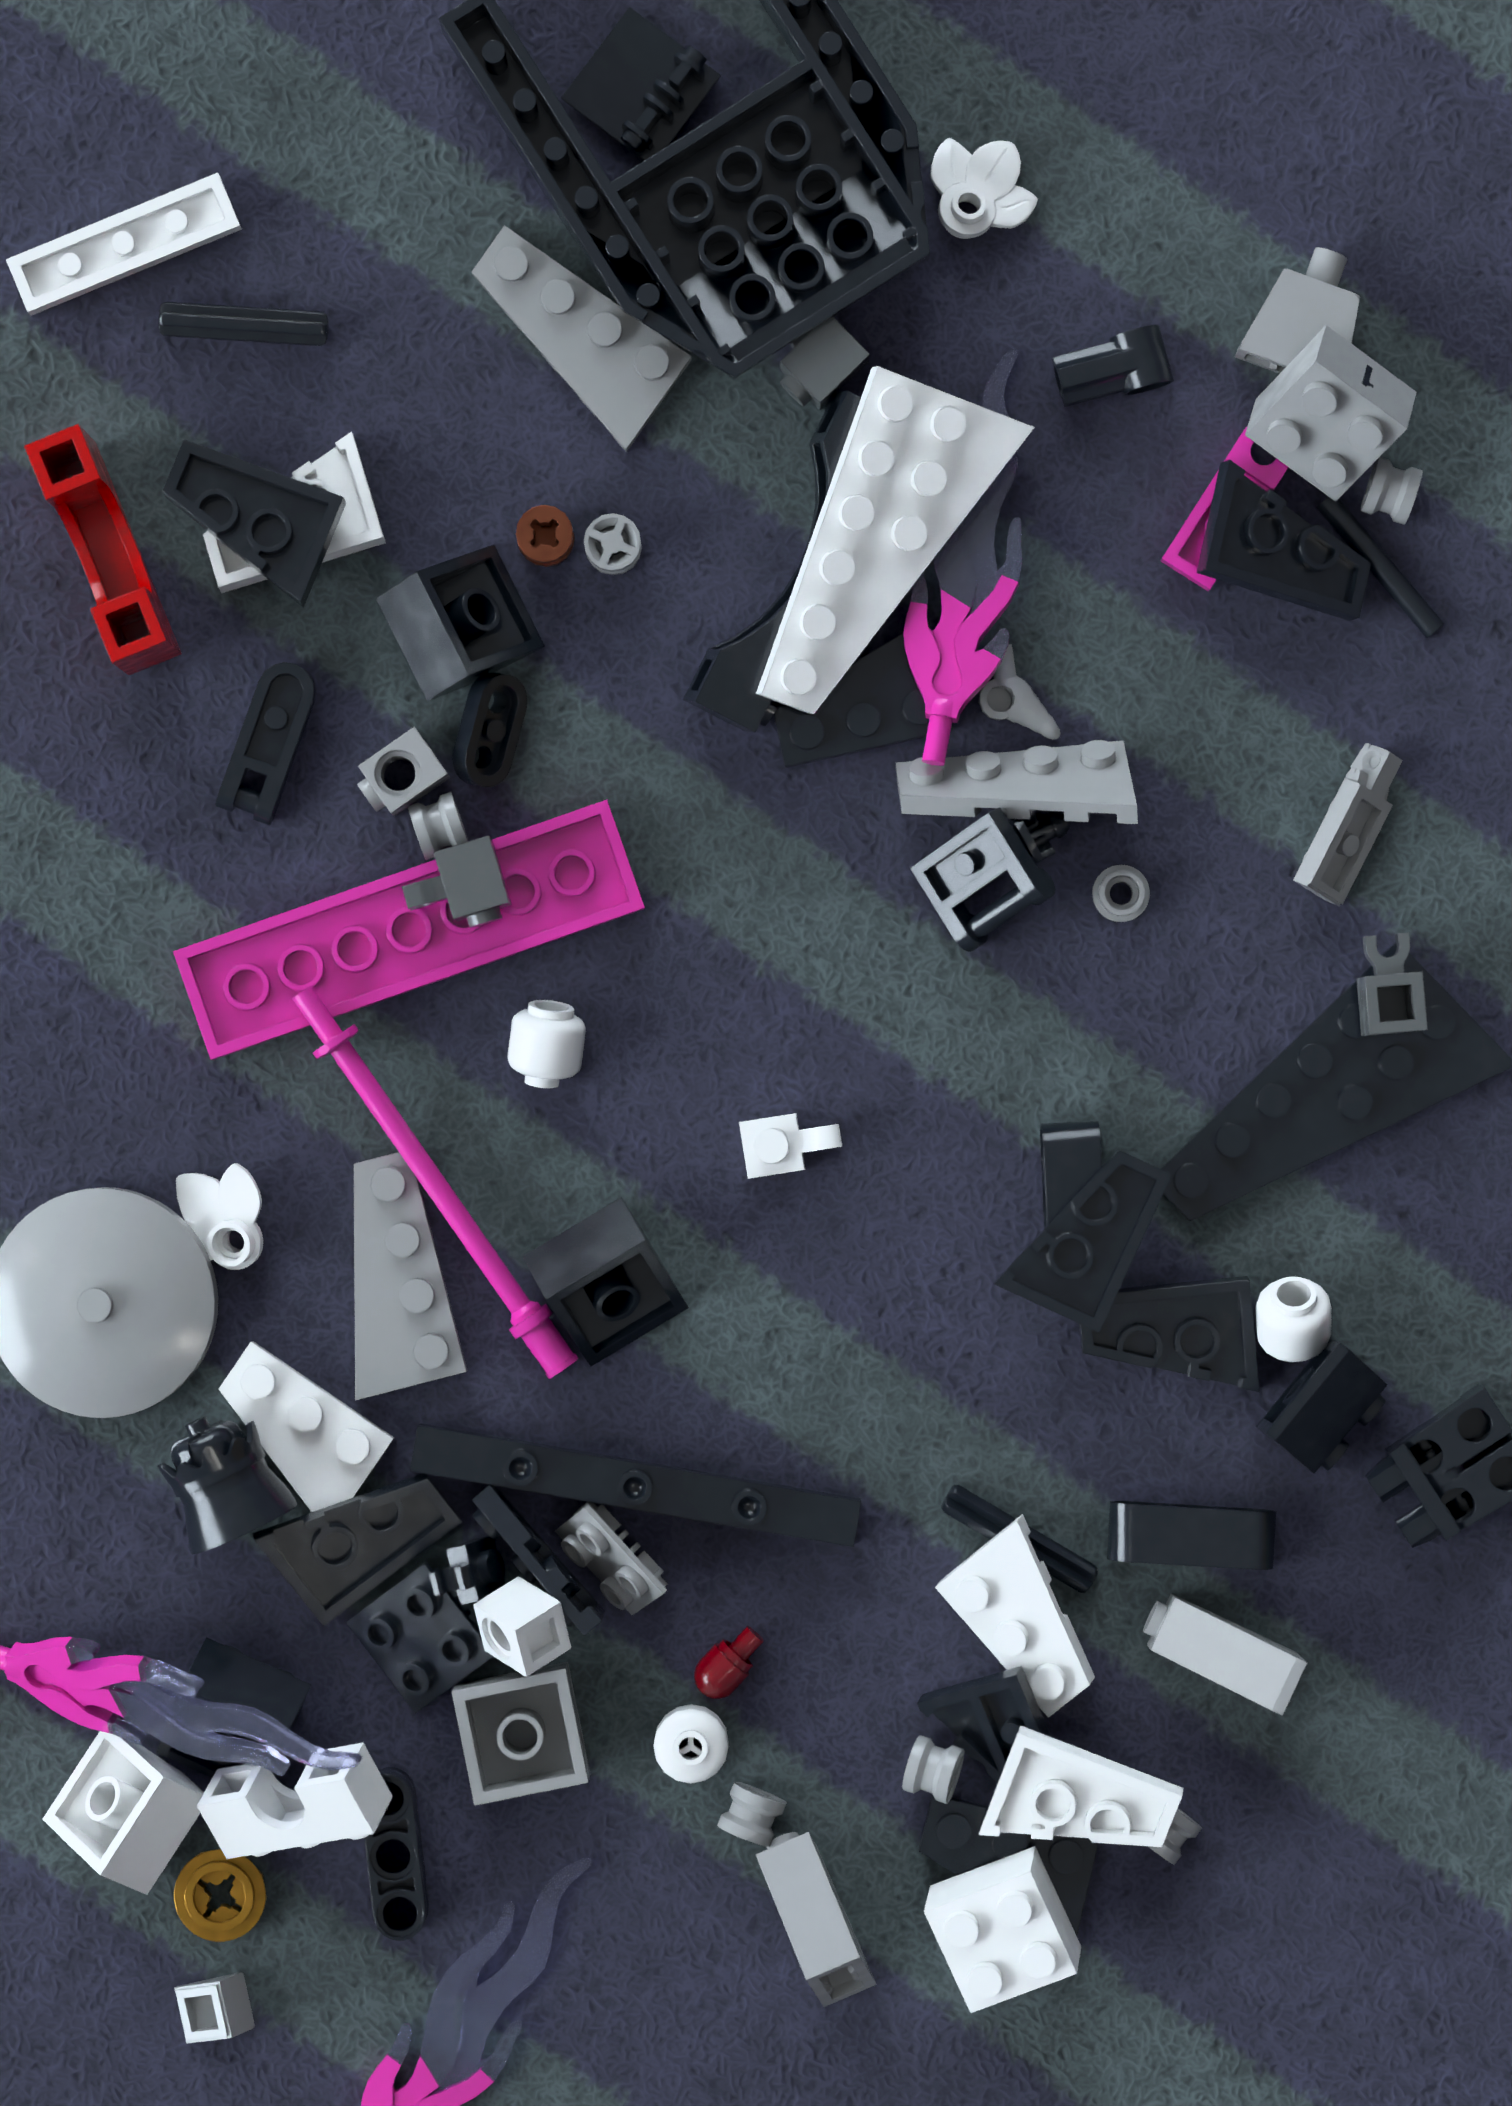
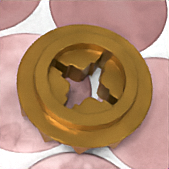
M221 1849L201 1852L191 1859L178 1875L174 1888V1904L182 1923L198 1937L215 1942L234 1940L249 1932L259 1921L267 1899L263 1873L257 1869L248 1856L226 1859ZM231 1874L234 1875L236 1878L232 1882L234 1886L230 1891V1895L236 1899L235 1903L241 1906L242 1909L235 1905L230 1906L223 1903L218 1909L215 1908L210 1915L206 1914L205 1912L210 1906L208 1902L212 1894L205 1889L206 1885L199 1880L201 1879L207 1884L211 1882L214 1885H219L224 1879L227 1880Z

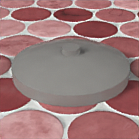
M110 1187L87 1188L66 1193L47 1201L30 1212L15 1226L1 1246L0 1356L16 1380L26 1390L46 1404L70 1414L90 1418H111L133 1414L161 1402L176 1392L189 1380L204 1359L212 1342L218 1316V1289L214 1269L208 1253L193 1229L178 1214L161 1202L138 1192Z

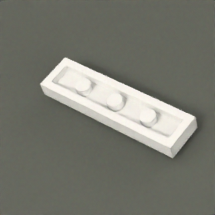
M215 173L10 257L6 261L28 314L32 316L242 230L222 179L219 173Z

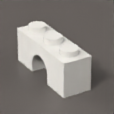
M364 1743L314 1751L294 1788L295 1790L281 1784L275 1778L265 1760L217 1769L199 1800L197 1808L226 1859L248 1855L259 1857L272 1851L294 1847L311 1848L323 1842L346 1838L352 1840L362 1839L370 1834H374L393 1796Z

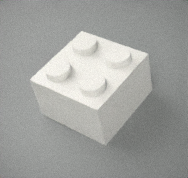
M1036 1846L930 1886L924 1914L970 2013L1077 1974L1081 1945Z

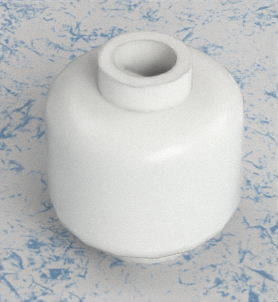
M534 1000L529 1002L528 1009L519 1011L512 1019L507 1056L510 1066L517 1072L525 1075V1083L538 1088L558 1087L559 1079L573 1077L581 1069L586 1034L584 1022L581 1018L574 1015V1008L569 1004L551 1000Z
M1296 1276L1281 1278L1270 1283L1261 1291L1256 1304V1332L1258 1342L1265 1352L1278 1360L1288 1362L1307 1361L1318 1356L1327 1347L1331 1336L1332 1309L1328 1294L1320 1285L1313 1281Z
M690 1704L676 1707L663 1717L657 1726L653 1747L656 1761L664 1773L676 1781L691 1784L706 1781L718 1773L726 1761L729 1741L726 1727L717 1714L707 1707ZM688 1737V1745L680 1748L681 1741ZM694 1738L701 1742L702 1749L694 1745ZM689 1751H692L696 1753L697 1756L690 1757L685 1756L684 1754H686Z

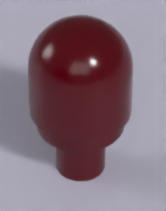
M747 1626L732 1643L726 1639H723L719 1644L715 1643L695 1668L694 1680L698 1690L705 1696L713 1699L725 1698L732 1694L749 1676L748 1671L753 1667V1664L748 1658L764 1642L762 1637L751 1627Z

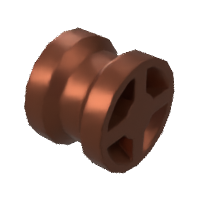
M540 505L532 507L522 515L517 524L516 538L519 549L525 558L535 565L544 567L558 565L568 557L573 549L575 537L571 522L564 512L554 506Z

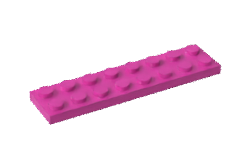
M604 800L492 839L512 904L500 908L503 917L500 920L469 928L467 919L460 921L453 919L448 899L411 911L408 909L402 886L440 876L436 860H432L173 951L210 1060L227 1056L311 1026L292 999L309 986L313 988L329 1013L335 1018L644 910L645 906L608 801Z

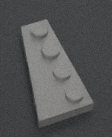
M505 225L472 270L474 278L520 331L533 343L553 369L578 395L579 399L605 426L625 452H627L692 360V356L655 330L626 314L618 304Z
M1093 740L1082 745L1061 747L1034 746L1027 750L1000 753L980 751L969 756L948 757L945 760L944 766L926 764L922 762L923 757L913 761L896 763L897 785L902 814L976 817L982 808L997 809L1000 807L1008 819H1030L1032 811L1041 810L1064 811V821L1089 822L1090 813L1117 814V823L1138 824L1137 803L1124 741L1108 742Z
M399 1152L354 1163L355 1401L468 1371L419 1180Z

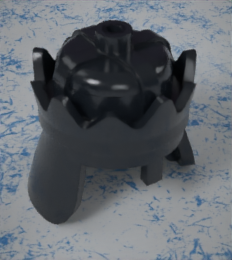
M206 1416L185 1425L189 1436L178 1440L171 1448V1457L175 1469L165 1463L158 1465L160 1472L172 1487L176 1497H180L184 1505L191 1554H198L237 1539L277 1519L297 1505L294 1496L286 1485L268 1467L264 1459L266 1454L261 1446L254 1421L247 1423L245 1435L238 1424L232 1421L221 1420L209 1424Z

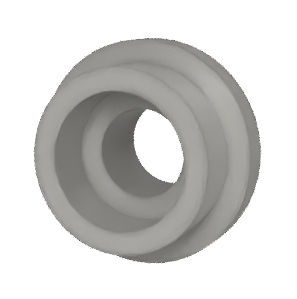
M1115 865L1105 869L1096 878L1092 889V899L1096 909L1103 917L1114 922H1127L1137 918L1147 907L1150 898V888L1146 878L1139 870L1128 865ZM1116 883H1124L1131 890V899L1124 905L1114 903L1110 897V889Z

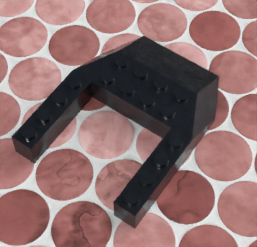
M466 0L439 17L438 20L442 34L559 218L621 309L626 314L734 379L930 255L917 124L838 0H759L799 63L611 182L495 0Z

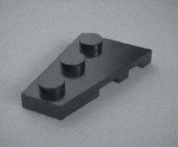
M931 1793L919 1852L956 1875H960L1036 1846L1077 1936L1098 1843H1092L1089 1838L1053 1836V1840L1031 1839V1834L1000 1832V1836L979 1835L989 1806L951 1798L949 1803L945 1804L936 1801Z

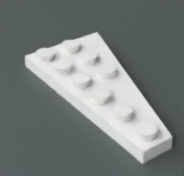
M879 366L872 367L756 694L803 712L814 714L1035 427Z

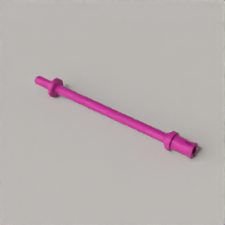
M311 986L293 997V1001L324 1044L314 1051L313 1055L316 1059L323 1058L329 1053L332 1055L511 1312L510 1322L513 1326L509 1331L514 1338L521 1337L546 1372L545 1375L548 1379L574 1363L578 1356L572 1352L550 1320L549 1316L553 1314L547 1304L541 1306L538 1302L529 1300L350 1043L349 1039L354 1037L359 1030L357 1026L353 1024L345 1031H342Z

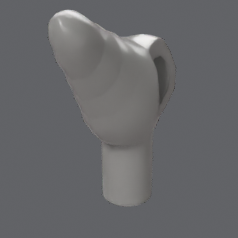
M1012 644L990 647V653L999 657L1001 664L993 675L994 679L990 680L979 692L978 703L982 712L990 719L998 721L1008 719L1011 722L1019 723L1034 732L1040 733L1048 739H1058L1061 732L1054 718L1047 712L1027 681L1016 675Z

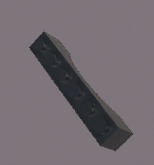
M850 391L835 392L809 443L815 471V509L810 537L797 570L782 594L760 618L734 637L708 648L683 698L684 701L743 731L756 732L759 724L766 726L779 702L760 696L756 692L861 397Z

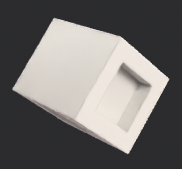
M519 1576L473 1604L484 1650L526 1677L571 1649L561 1602Z

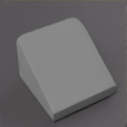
M234 1973L174 1987L187 2044L233 2038L255 2027L244 1973Z

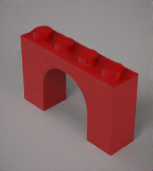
M76 424L24 445L44 497L58 512L82 563L97 606L90 608L111 662L127 675H132L181 655L182 653L97 443L79 424Z

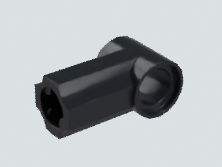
M1159 325L1129 330L1111 337L1109 343L1053 357L1052 363L1064 407L1124 392V395H1134L1172 383L1174 379Z

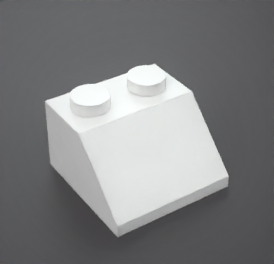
M113 1727L110 1733L102 1731L98 1733L42 1820L99 1875L148 1895L200 1815L197 1804L204 1792L183 1772Z

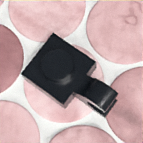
M490 1536L473 1539L446 1549L450 1566L429 1573L434 1596L456 1590L459 1605L478 1602L505 1585L504 1560L497 1551L495 1540Z

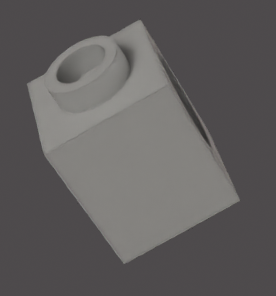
M413 727L358 765L366 778L357 785L376 812L386 806L395 817L408 808L409 805L414 804L451 777L418 730ZM396 760H407L415 768V779L411 786L401 791L388 788L384 780L386 768Z

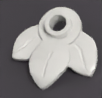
M951 138L946 139L940 144L931 165L930 179L942 196L938 206L940 221L953 236L969 239L984 234L990 227L1011 229L1025 222L1032 214L1038 198L1023 187L1015 185L1020 174L1021 160L1019 152L1012 142L993 141L979 147L973 155ZM960 202H969L976 206L977 212L967 214L959 208L958 204Z
M238 1163L232 1164L225 1171L220 1181L199 1173L179 1175L176 1178V1192L184 1221L193 1229L202 1242L210 1261L214 1260L220 1266L230 1270L244 1269L253 1264L259 1258L263 1249V1235L256 1223L262 1206V1198L253 1176ZM231 1231H237L243 1237L244 1246L242 1249H237L231 1245L229 1240Z

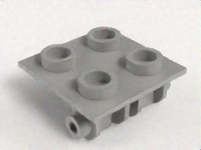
M586 1502L573 1514L574 1516L555 1530L556 1534L563 1540L561 1547L565 1554L576 1565L580 1567L587 1566L601 1581V1592L616 1608L620 1610L626 1609L631 1615H634L667 1591L665 1586L668 1583L661 1577L664 1572L662 1568L645 1551L638 1556L634 1554L640 1548L638 1542L634 1543L630 1548L626 1546L622 1541L629 1534L626 1529L618 1536L614 1533L621 1524L603 1504L597 1507L593 1502Z

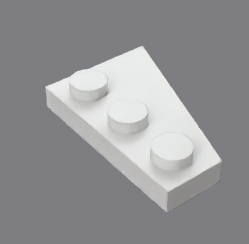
M352 431L335 443L336 447L313 463L308 461L292 472L293 477L291 478L343 496L346 501V506L323 562L386 543ZM207 531L203 534L221 593L267 580L266 577Z
M254 1341L249 1343L219 1387V1391L246 1426L247 1423L254 1421L261 1446L311 1512L354 1498L394 1439L393 1436Z
M1021 1514L940 1580L935 1588L1006 1670L1020 1666L1023 1667L1039 1708L1049 1718L1087 1688L1095 1676L1068 1615L1063 1614L1049 1584L1052 1581L1044 1561L1039 1562L1028 1537L1031 1531L1023 1514Z
M1020 1725L981 1825L979 1835L1000 1836V1832L1031 1834V1839L1053 1840V1836L1089 1838L1092 1843L1162 1847L1181 1801L1184 1788Z

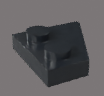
M1022 1666L925 1693L917 1702L920 1711L927 1718L933 1713L957 1736L954 1743L958 1747L963 1748L970 1758L980 1761L986 1768L987 1774L997 1783L1020 1725L1051 1737Z

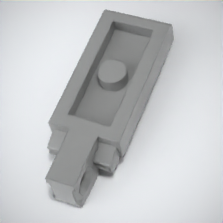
M1365 743L1352 763L1351 769L1346 774V778H1344L1334 800L1331 802L1328 812L1311 846L1304 855L1293 881L1327 902L1337 906L1343 905L1393 806L1387 801L1389 787L1403 760L1388 750Z

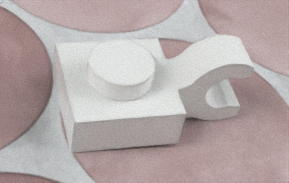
M797 1113L739 1122L748 1179L806 1170L803 1157L804 1152L842 1147L839 1124L799 1130Z

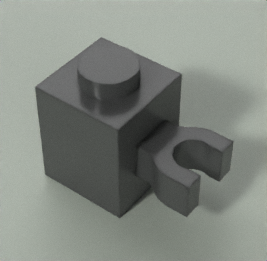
M831 317L789 344L793 349L780 361V370L786 375L780 381V384L801 406L804 407L811 401L821 410L831 400L835 392H839L869 363L870 354L834 317Z
M490 836L433 852L440 876L402 886L408 909L411 911L448 899L453 919L455 921L467 919L469 928L502 919L500 908L512 905Z
M1409 933L1395 934L1397 950L1389 958L1379 954L1376 935L1362 937L1364 954L1373 966L1374 976L1356 979L1361 1036L1428 1030L1423 972L1404 973V963L1410 952Z

